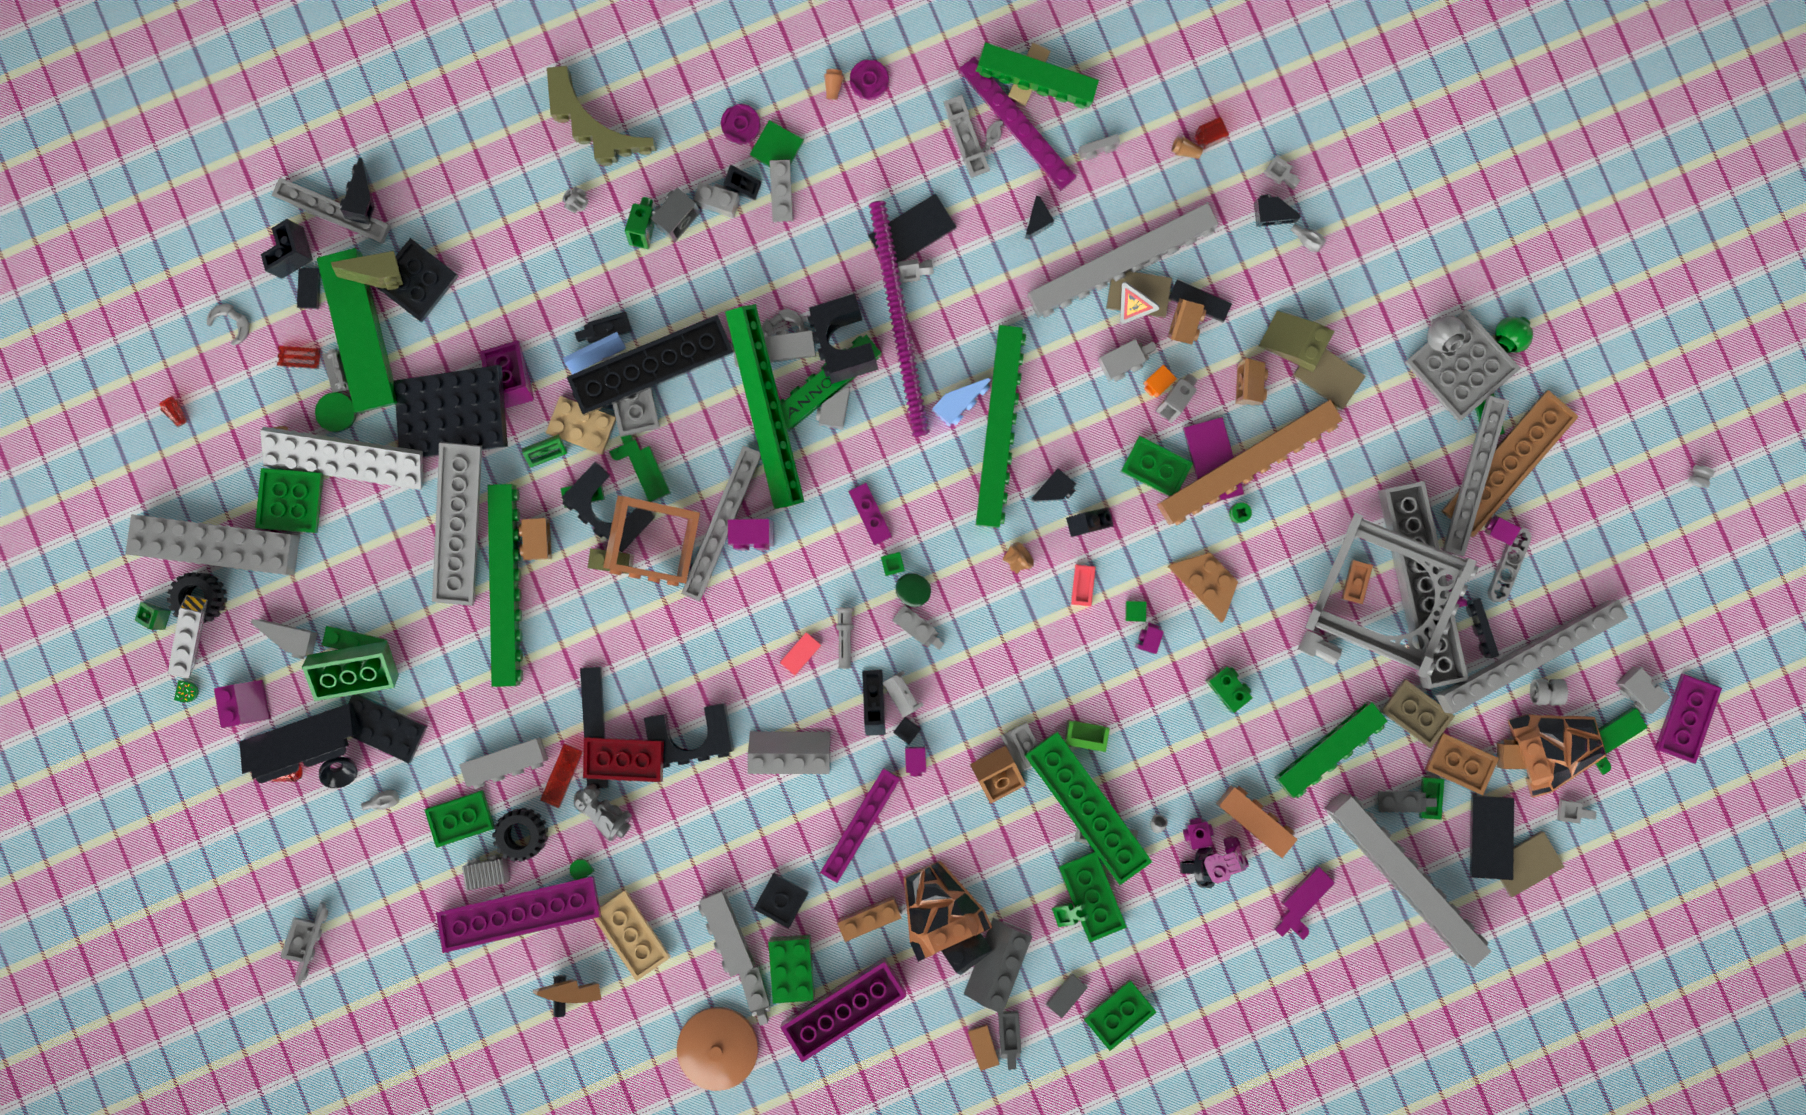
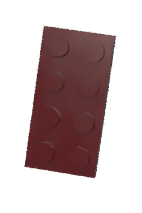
M585 737L583 778L663 782L664 741Z

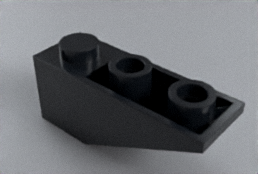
M359 157L357 164L353 165V176L346 185V196L340 202V210L345 219L369 225L375 207L366 166L363 159Z

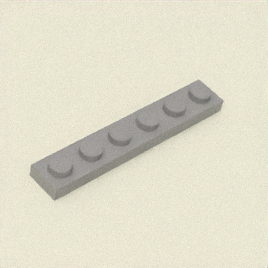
M280 177L272 193V196L381 244L384 243L391 228L389 224L371 217L369 225L347 220L340 210V203Z

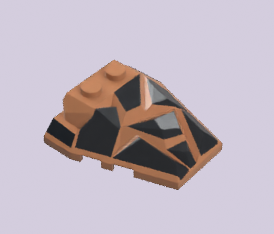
M1526 714L1507 720L1512 737L1518 741L1528 773V777L1525 779L1532 798L1554 792L1607 756L1595 717Z
M941 861L904 877L909 939L918 962L993 928L984 908Z

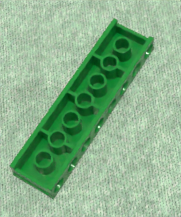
M352 248L318 257L317 262L355 413L364 414L367 411L395 405L397 400L394 391V379L371 287L367 284L339 278L332 268L331 262L363 257L360 251Z

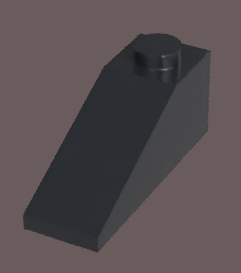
M882 670L862 671L865 735H886Z

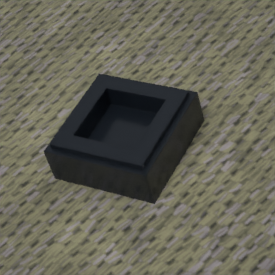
M904 717L893 733L909 745L921 728L907 717Z

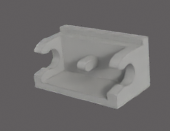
M904 671L883 682L902 717L924 706L922 702H916L901 677L905 674Z

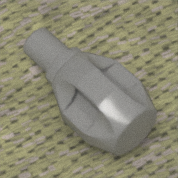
M1296 224L1290 230L1298 235L1303 246L1310 251L1319 252L1326 242L1324 237L1315 230L1302 229Z
M386 790L376 794L369 801L361 803L363 811L371 808L387 809L399 803V795L396 790Z

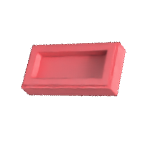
M1075 564L1071 597L1072 605L1091 607L1095 566Z
M806 632L780 663L795 676L822 645Z

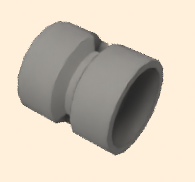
M1533 679L1530 684L1531 702L1533 705H1547L1548 703L1550 705H1565L1568 699L1566 681L1564 679H1550L1548 682L1547 679Z

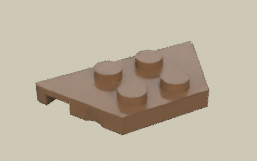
M1211 553L1168 566L1176 577L1222 623L1225 620L1238 581Z

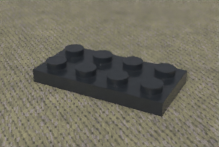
M359 694L352 695L349 703H352L361 734L350 737L408 764L411 763L428 726Z

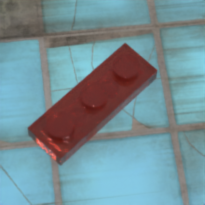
M563 744L540 801L557 808L561 807L582 757V750L568 744Z

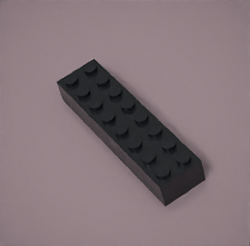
M715 315L569 375L567 380L580 410L585 416L733 355L734 352L718 315Z

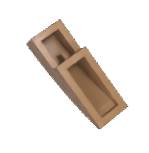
M571 979L533 990V994L563 1003H587L602 1000L599 984L596 982L578 986L577 981Z

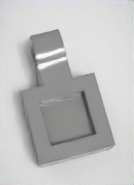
M1278 156L1274 158L1263 173L1279 185L1284 181L1293 190L1300 182L1297 176L1290 173L1293 167Z
M918 259L898 262L901 283L920 281V275L934 274L932 260H925L921 264L918 263Z
M1559 800L1557 820L1580 824L1581 818L1596 820L1597 812L1582 809L1583 803Z

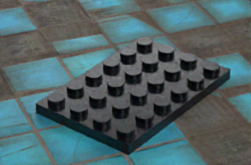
M495 365L394 380V391L397 400L395 406L398 446L400 448L423 451V458L439 456L440 442L480 445L482 450L508 447L502 366Z

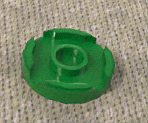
M342 393L325 394L316 404V420L327 431L342 432L350 428L356 420L357 413L354 411L351 398Z

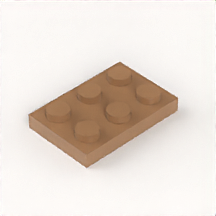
M1442 733L1437 740L1425 770L1483 795L1499 758Z

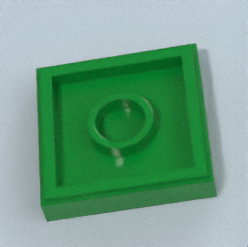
M769 120L749 155L770 167L771 160H790L791 165L804 143V139Z

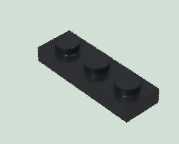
M1481 598L1466 600L1468 605L1466 606V611L1469 617H1472L1474 623L1472 629L1479 638L1481 654L1485 658L1498 657L1499 652Z

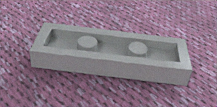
M771 160L773 222L793 221L790 160Z

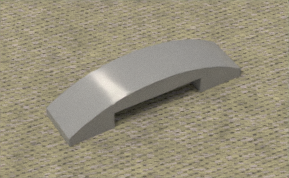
M959 95L943 101L953 135L970 177L973 178L989 172L988 163L980 148L963 96Z

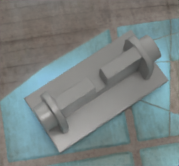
M331 349L328 351L329 353L322 354L332 393L349 390L340 351Z

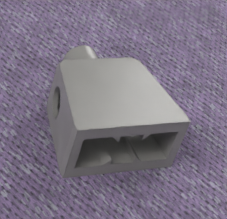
M1187 374L1184 379L1180 378L1155 412L1172 423L1183 412L1197 391L1194 387L1197 379L1190 374Z

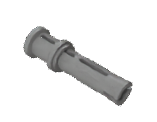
M836 608L838 612L836 628L839 630L838 668L850 669L851 630L854 628L852 612L854 608Z

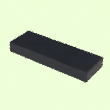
M1176 280L1169 299L1176 303L1181 298L1204 305L1205 315L1222 323L1225 321L1232 303L1180 280Z

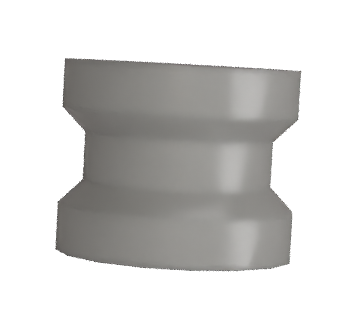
M1695 465L1693 467V476H1690L1688 482L1699 487L1709 488V479L1713 477L1715 471L1704 466Z

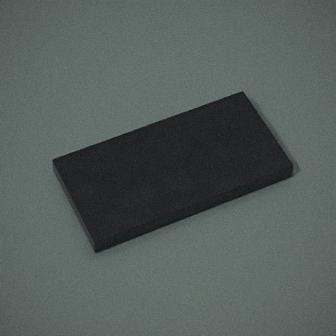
M936 194L896 217L888 224L891 227L889 231L892 233V245L895 246L893 249L896 252L894 257H897L895 262L898 264V262L905 261L957 228ZM872 232L868 235V238L877 250L878 245L875 243L877 239L874 238L876 233Z
M1471 795L1470 877L1513 880L1514 798Z

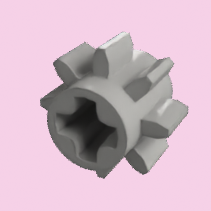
M574 187V190L568 189L563 196V202L566 203L564 207L573 213H576L577 210L583 211L588 204V199L585 197L587 193L577 187Z

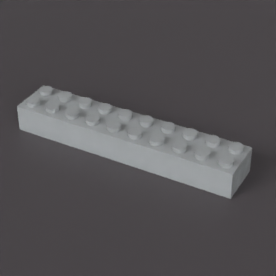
M1425 481L1378 491L1387 529L1440 550ZM1391 550L1410 633L1419 628L1430 616L1435 602V588L1429 573L1421 564ZM1435 566L1433 567V573L1436 575L1444 570L1441 567L1439 570ZM1446 575L1438 579L1440 586H1448ZM1442 590L1440 593V597L1442 599L1447 598L1445 594L1449 592V590ZM1436 610L1434 611V615L1439 616L1440 612ZM1453 615L1448 620L1451 626L1447 635L1442 634L1440 642H1443L1439 653L1434 652L1432 656L1436 665L1431 676L1428 674L1426 678L1419 676L1421 688L1430 689L1469 680L1456 620ZM1426 627L1423 632L1428 637V640L1430 639L1428 633L1432 631L1430 627ZM1420 635L1413 636L1412 643L1414 647L1422 649L1425 644L1424 639Z
M1340 793L1324 810L1461 961L1474 968L1492 952L1487 947L1489 944L1482 935H1478L1473 931L1475 927L1467 919L1464 920L1459 915L1461 912L1454 904H1450L1445 900L1447 896L1439 888L1436 889L1431 885L1433 883L1431 878L1417 869L1419 865L1411 857L1408 858L1403 854L1405 852L1403 847L1397 842L1394 843L1390 839L1391 834L1384 827H1380L1375 823L1377 821L1375 816L1369 811L1366 812L1362 809L1363 803L1356 796L1353 797L1351 794Z

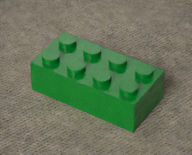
M388 641L309 654L302 665L314 701L394 688L399 677Z

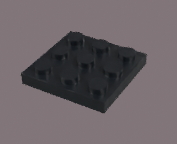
M410 238L396 255L403 285H399L398 288L392 290L376 288L417 320L423 322L459 275Z

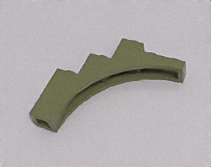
M567 66L547 68L550 115L554 121L559 123H566L571 119L572 137L576 143L590 144L593 141L594 159L601 166H611L612 163L618 162V154L627 157L631 156L632 153L648 155L652 153L651 151H657L656 142L653 138L623 135L606 128L596 121L580 104L573 88L571 72Z

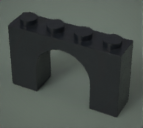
M855 293L809 307L811 315L807 316L810 327H815L816 332L812 333L815 344L820 343L821 348L817 349L821 361L825 360L826 365L822 367L825 376H830L832 384L879 370L871 343L847 350L837 349L829 343L831 335L838 328L863 320Z
M595 461L561 498L564 500L562 502L564 506L570 511L574 509L579 513L577 517L584 524L589 522L594 527L593 532L600 538L604 536L609 540L612 523L604 522L595 515L591 501L595 491L609 478L610 474ZM635 508L625 518L619 548L621 552L655 518L651 511Z
M726 703L704 707L707 737L699 748L693 750L680 748L674 743L670 735L667 713L644 718L647 740L664 741L663 768L670 767V763L678 762V765L689 764L690 759L698 758V762L710 760L712 755H718V758L730 756L729 752L734 751Z

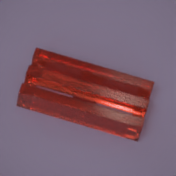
M278 346L279 354L277 358H279V362H277V366L319 369L320 349ZM285 351L315 353V356L285 354ZM284 359L314 361V364L284 362Z

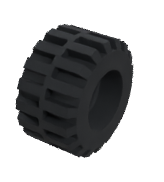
M185 573L184 576L176 578L178 582L171 583L173 588L168 589L167 593L170 594V598H167V602L171 603L168 607L170 611H175L173 613L175 617H178L180 606L186 595L191 596L192 591L197 586L202 589L204 599L208 600L203 623L215 620L214 617L221 615L219 611L224 610L226 607L223 605L224 602H227V598H224V594H227L226 589H222L223 583L217 582L218 578L211 576V574Z
M527 808L512 810L504 814L503 817H500L498 823L495 824L493 828L495 832L492 833V838H495L496 841L493 844L498 846L499 849L496 850L498 853L502 852L504 854L503 858H511L510 861L513 862L516 860L522 862L537 855L546 845L544 843L548 840V836H546L548 827L545 828V819L541 820V815L539 813L535 814V810H527ZM516 823L525 825L530 831V841L526 846H520L512 840L511 829Z

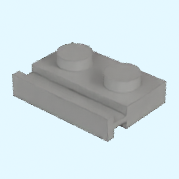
M1026 722L1001 735L1019 772L1032 766L1024 754L1038 745Z

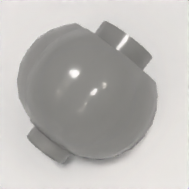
M1453 316L1437 317L1431 322V326L1428 329L1427 341L1436 351L1443 353L1454 352L1463 345L1466 335L1465 325L1461 320Z

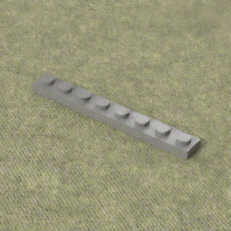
M1487 396L1442 551L1461 557L1465 556L1510 401Z
M743 445L681 594L701 602L728 537V520L735 519L760 461V452Z

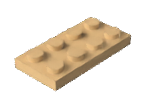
M626 890L600 907L602 917L594 918V920L636 981L671 957Z

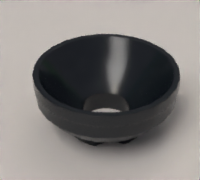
M339 756L325 761L319 768V780L322 785L328 788L345 787L352 783L357 776L355 763L347 757ZM334 763L342 764L339 768L330 767Z

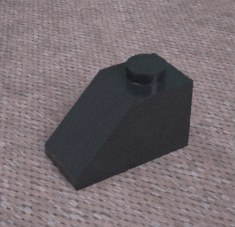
M1270 194L1261 195L1254 202L1256 227L1296 223L1300 219V214L1278 196L1272 197Z
M1058 468L1030 500L1032 502L1061 501L1065 497L1069 499L1076 491L1073 488L1076 483Z

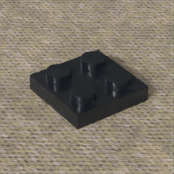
M773 873L754 910L789 929L809 892Z

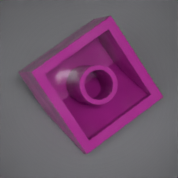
M263 680L214 688L221 728L270 719Z

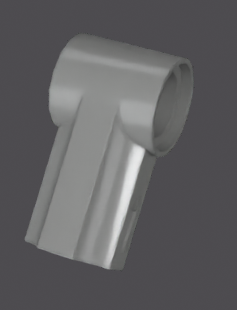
M1308 630L1298 647L1299 650L1311 656H1317L1333 665L1339 660L1342 652L1341 648L1323 640V637Z

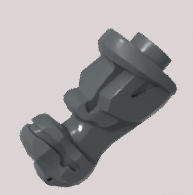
M591 784L575 793L574 807L579 812L586 814L600 833L609 841L615 840L617 836L623 838L631 828L629 821L632 818V814L628 811L622 812L617 805H611L608 799L600 803L597 798L601 792L599 788L597 789L596 785Z

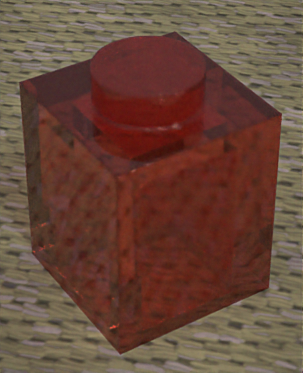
M1221 117L1199 126L1195 134L1197 143L1202 145L1204 150L1225 141L1229 136Z

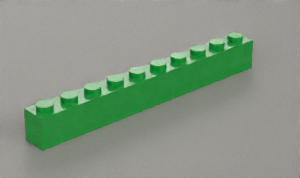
M753 304L725 311L774 509L803 503L805 501L757 306Z
M999 325L975 526L1000 528V524L1005 522V512H1002L1003 504H1007L1008 493L1004 492L1005 484L1009 485L1010 480L1007 464L1011 465L1012 453L1009 452V446L1014 444L1015 433H1012L1011 429L1012 425H1016L1017 413H1013L1014 405H1018L1019 401L1016 385L1021 383L1022 373H1018L1019 365H1023L1024 353H1020L1021 345L1025 346L1026 334L1023 333L1022 327Z
M513 484L487 485L491 687L520 686V682L523 681V670H520V662L523 660V652L520 649L522 630L519 629V621L522 620L519 601H521L522 593L521 589H518V581H521V570L518 569V561H520L521 555L517 541H520L519 529H517V521L520 520L517 501H519L520 493L519 489H516V485Z

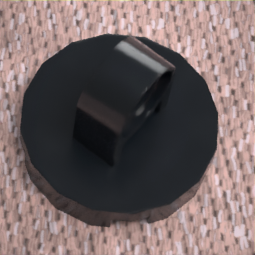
M1209 847L1198 849L1194 861L1179 862L1180 873L1194 874L1196 883L1200 888H1212L1215 885L1204 864L1206 857L1213 855L1211 853L1213 849Z

